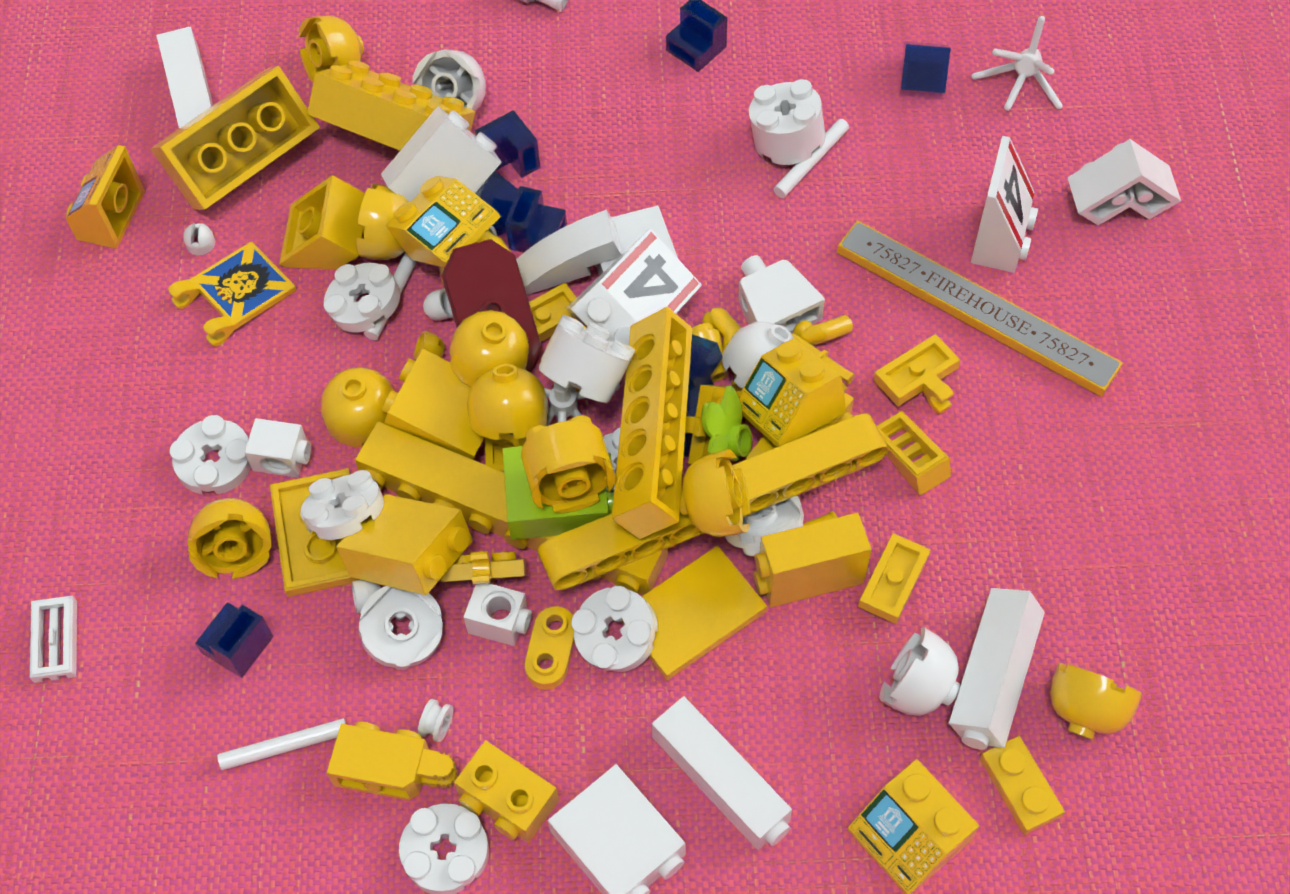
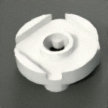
M362 263L355 266L345 264L336 270L335 279L329 285L324 297V309L339 328L347 332H364L376 327L373 322L380 319L383 315L387 319L393 314L400 300V289L391 271L384 264ZM364 293H368V295L363 296V297L359 300V302L356 301V299H357L360 295H362V294H364Z
M210 415L203 421L187 428L171 445L170 455L172 457L173 469L180 482L194 493L203 494L202 491H215L216 494L231 491L239 486L250 472L251 466L244 453L249 438L237 424L223 420L218 415ZM219 450L218 455L220 459L217 462L213 460L203 462L208 452Z
M359 470L351 475L333 480L322 478L310 485V495L301 507V518L310 533L312 531L316 532L318 538L324 540L341 539L362 530L360 522L367 519L370 515L374 521L383 509L384 498L378 484L366 470Z
M794 496L743 517V524H750V529L743 534L725 536L727 541L735 547L743 548L744 553L748 556L760 553L762 536L803 526L804 513L799 497Z
M389 586L378 589L366 600L361 610L358 633L362 646L376 662L387 667H393L396 670H406L411 666L421 664L435 652L441 640L443 622L440 606L430 593L422 595ZM405 616L411 620L408 625L411 631L409 634L400 633L395 635L391 632L393 630V624L390 622L391 619L395 617L398 620H402Z
M622 586L605 588L588 597L581 605L580 610L574 613L572 618L574 641L581 656L590 664L606 671L626 672L638 667L651 654L654 648L652 643L655 639V631L658 632L657 617L652 606L639 594ZM613 620L616 622L624 621L625 625L620 629L623 636L620 639H616L612 635L607 637L608 625Z
M437 804L429 808H421L411 816L410 822L404 828L400 838L399 857L408 877L422 891L429 894H456L464 890V886L470 884L475 878L478 879L483 873L489 857V842L476 814L459 805ZM441 839H449L450 844L456 846L455 852H449L446 860H440L438 853L433 850L434 845L439 844Z

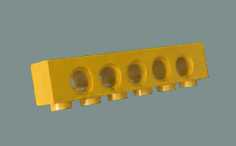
M667 306L630 326L629 346L635 349V353L626 369L612 520L639 539L679 522L692 327Z

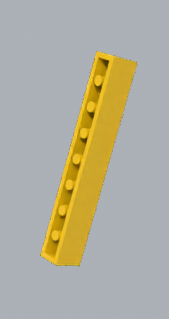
M379 421L355 458L358 471H368L372 479L378 484L380 490L384 487L396 492L402 498L461 509L465 521L471 528L483 534L492 532L502 536L507 543L516 548L525 549V547L537 551L542 543L555 537L547 536L511 540L507 520L504 472ZM668 548L593 579H599L600 577L614 583L615 586H622L630 591L644 595L652 590L668 558Z

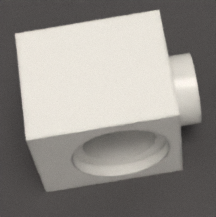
M255 418L244 453L252 470L255 472L299 478L302 465L309 462L311 442L307 441L302 425Z
M481 583L475 585L463 618L468 634L515 646L519 633L526 634L532 610H529L527 607L525 593L489 583ZM497 610H507L510 612L504 619L496 620L490 617Z

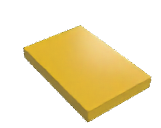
M349 468L270 484L284 589L287 597L352 584V581L360 580L349 576L336 548L343 538L335 540L320 539L316 532L312 531L310 533L301 518V507L310 495V485L322 478L333 480L351 475Z
M718 545L642 596L652 606L658 621V632L655 631V639L652 643L654 648L649 658L668 681L767 612L768 606Z

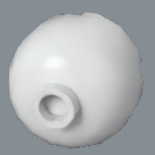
M444 49L427 54L418 63L413 74V84L426 86L432 90L433 95L441 98L453 97L462 100L464 107L475 111L481 106L485 96L486 80L482 68L473 57L463 51Z
M753 322L740 328L732 336L722 353L723 366L726 371L730 366L737 375L734 382L743 389L760 357L794 337L784 326L771 322Z
M922 627L921 636L914 633L894 660L890 669L895 670L893 674L895 680L891 687L883 682L879 698L883 703L907 715L921 716L933 712L942 703L949 706L957 696L961 686L960 683L955 681L959 666L957 656L950 645L937 634Z

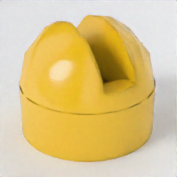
M424 330L417 340L413 358L415 360L418 358L422 348L443 358L445 348L443 340L436 334Z

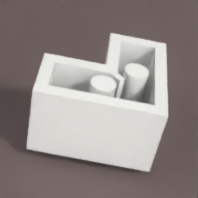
M1131 139L1116 145L1105 155L1085 164L1079 171L1067 177L1078 214L1098 226L1129 207L1150 220L1181 202L1170 166Z

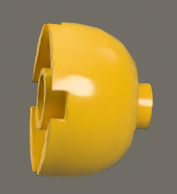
M315 16L306 18L301 23L299 38L305 37L306 48L300 49V56L304 69L312 82L314 81L315 72L330 69L332 65L342 66L348 64L349 61L361 62V55L364 52L363 41L344 19L335 16Z
M372 184L373 188H368L365 192L359 212L357 226H363L364 239L356 237L357 251L360 257L389 260L400 256L405 251L387 229L386 225L394 218L395 211L409 201L385 185Z
M493 310L477 312L464 319L453 334L449 352L451 368L460 381L471 388L477 378L497 365L512 364L526 369L529 354L526 333L515 319L505 313Z
M500 364L488 370L475 380L468 394L467 410L470 428L480 436L500 440V433H513V439L525 438V434L529 429L539 425L546 426L548 421V401L542 383L531 372L512 364Z
M364 367L348 368L337 373L327 383L321 395V416L329 434L341 444L363 447L362 443L366 442L378 421L381 423L385 422L387 414L381 410L391 390H394L390 381L378 371Z
M730 449L702 456L690 465L684 475L683 489L681 490V514H688L694 526L705 534L716 537L743 534L750 529V524H743V516L751 515L748 489L742 468L733 469L729 459L737 457Z
M235 498L218 499L205 505L194 516L188 530L189 560L198 571L214 578H218V573L227 574L233 572L231 578L236 579L255 573L267 563L271 548L270 528L261 511L252 504Z
M1060 662L1056 668L1050 690L1052 706L1057 715L1070 722L1067 731L1093 740L1095 732L1111 735L1124 729L1134 717L1143 695L1142 692L1127 685L1125 689L1117 687L1114 680L1073 665L1067 664L1066 666Z

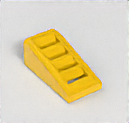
M903 411L877 425L878 430L889 447L888 458L919 495H923L951 476L950 458ZM904 429V434L892 441L890 440L891 436ZM914 442V444L910 445V446L907 447L906 449H904V450H902V451L900 450L901 448H903L904 446L908 445L909 443ZM924 454V456H922V457L919 458L918 460H916V461H914V462L911 461V460L915 459L916 457H918L919 455Z

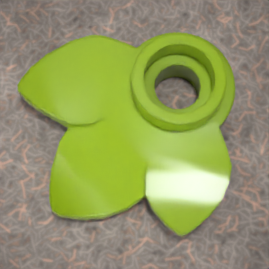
M728 385L720 404L706 402L703 405L701 419L704 431L710 437L707 449L708 454L730 449L737 458L729 460L737 461L750 453L752 434L747 425L741 424L742 406L732 385Z

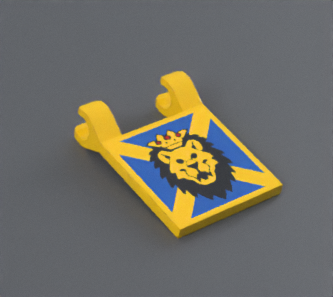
M251 241L191 279L171 284L168 290L172 296V303L179 309L189 306L198 294L201 293L222 317L208 320L203 328L207 333V341L213 346H219L228 339L235 329L294 293L296 286Z

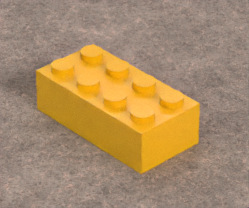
M349 61L348 64L342 66L332 65L330 69L315 72L308 115L401 151L438 106L448 114L454 110L469 123L467 129L471 132L475 110L464 107V102L457 98H441L433 95L432 90L426 86L404 84L400 82L401 78L391 73L378 74L370 71L369 65L359 61Z
M278 65L265 69L150 148V150L193 210H205L318 130L320 126L313 116L307 114L308 108Z

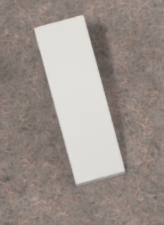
M604 210L559 229L526 250L516 260L526 294L529 295L591 275L590 266L618 258L622 253L616 225L608 211Z

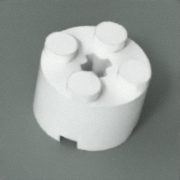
M800 79L772 86L762 85L755 90L754 99L749 106V117L755 149L761 157L764 154L771 158L772 163L792 165L811 158L812 151L819 145L821 149L826 138L822 103L819 94L812 88L808 80Z
M562 315L543 353L538 367L539 370L549 379L565 388L569 384L580 389L579 395L595 401L608 403L612 395H614L635 353V349L623 342L608 340L610 332L596 324L589 323L585 329L583 328L584 325L579 321Z

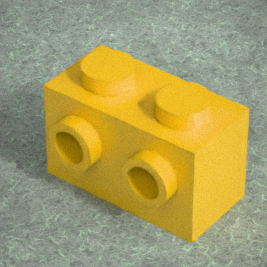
M486 740L454 781L457 793L460 796L458 802L477 816L483 812L494 819L493 826L501 834L513 841L518 836L529 843L559 802L555 786Z

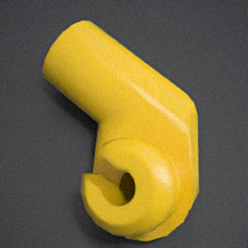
M712 308L702 318L703 323H711L713 328L719 330L723 336V351L732 336L741 328L723 308Z
M842 315L816 325H812L808 320H803L794 327L793 334L799 335L815 346L851 333L853 324L847 315Z

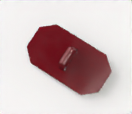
M492 239L453 249L441 277L456 328L464 319L477 312L493 310L507 314L515 319L526 333L529 354L525 370L531 372L542 346L515 255Z

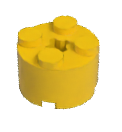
M576 416L569 421L549 426H535L525 434L526 442L521 450V459L533 501L538 507L543 509V503L551 505L553 512L567 513L578 511L600 501L598 494L606 487L609 492L614 487L616 477L602 432L597 426L592 424L588 416Z

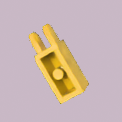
M356 722L354 726L341 723L327 769V775L335 787L410 801L420 794L422 785L435 788L441 786L442 789H448L450 786L453 787L452 785L457 779L458 771H456L453 758H450L449 754L445 755V753L440 754L439 751L429 750L426 740L421 739L422 736L416 732L399 729L395 734L380 731L378 726L368 722Z

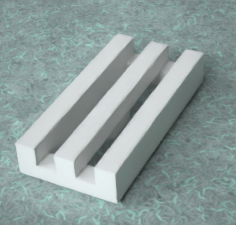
M72 595L31 601L30 679L34 683L43 682V678H49L53 681L60 680V676L64 675L67 678L76 677L77 600ZM61 607H64L63 665H60ZM45 609H50L49 667H43Z

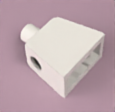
M754 255L742 263L741 270L746 277L739 281L738 300L748 325L753 322H771L784 326L793 334L794 327L803 320H808L812 324L822 320L824 297L789 261L781 260L766 266L760 256Z

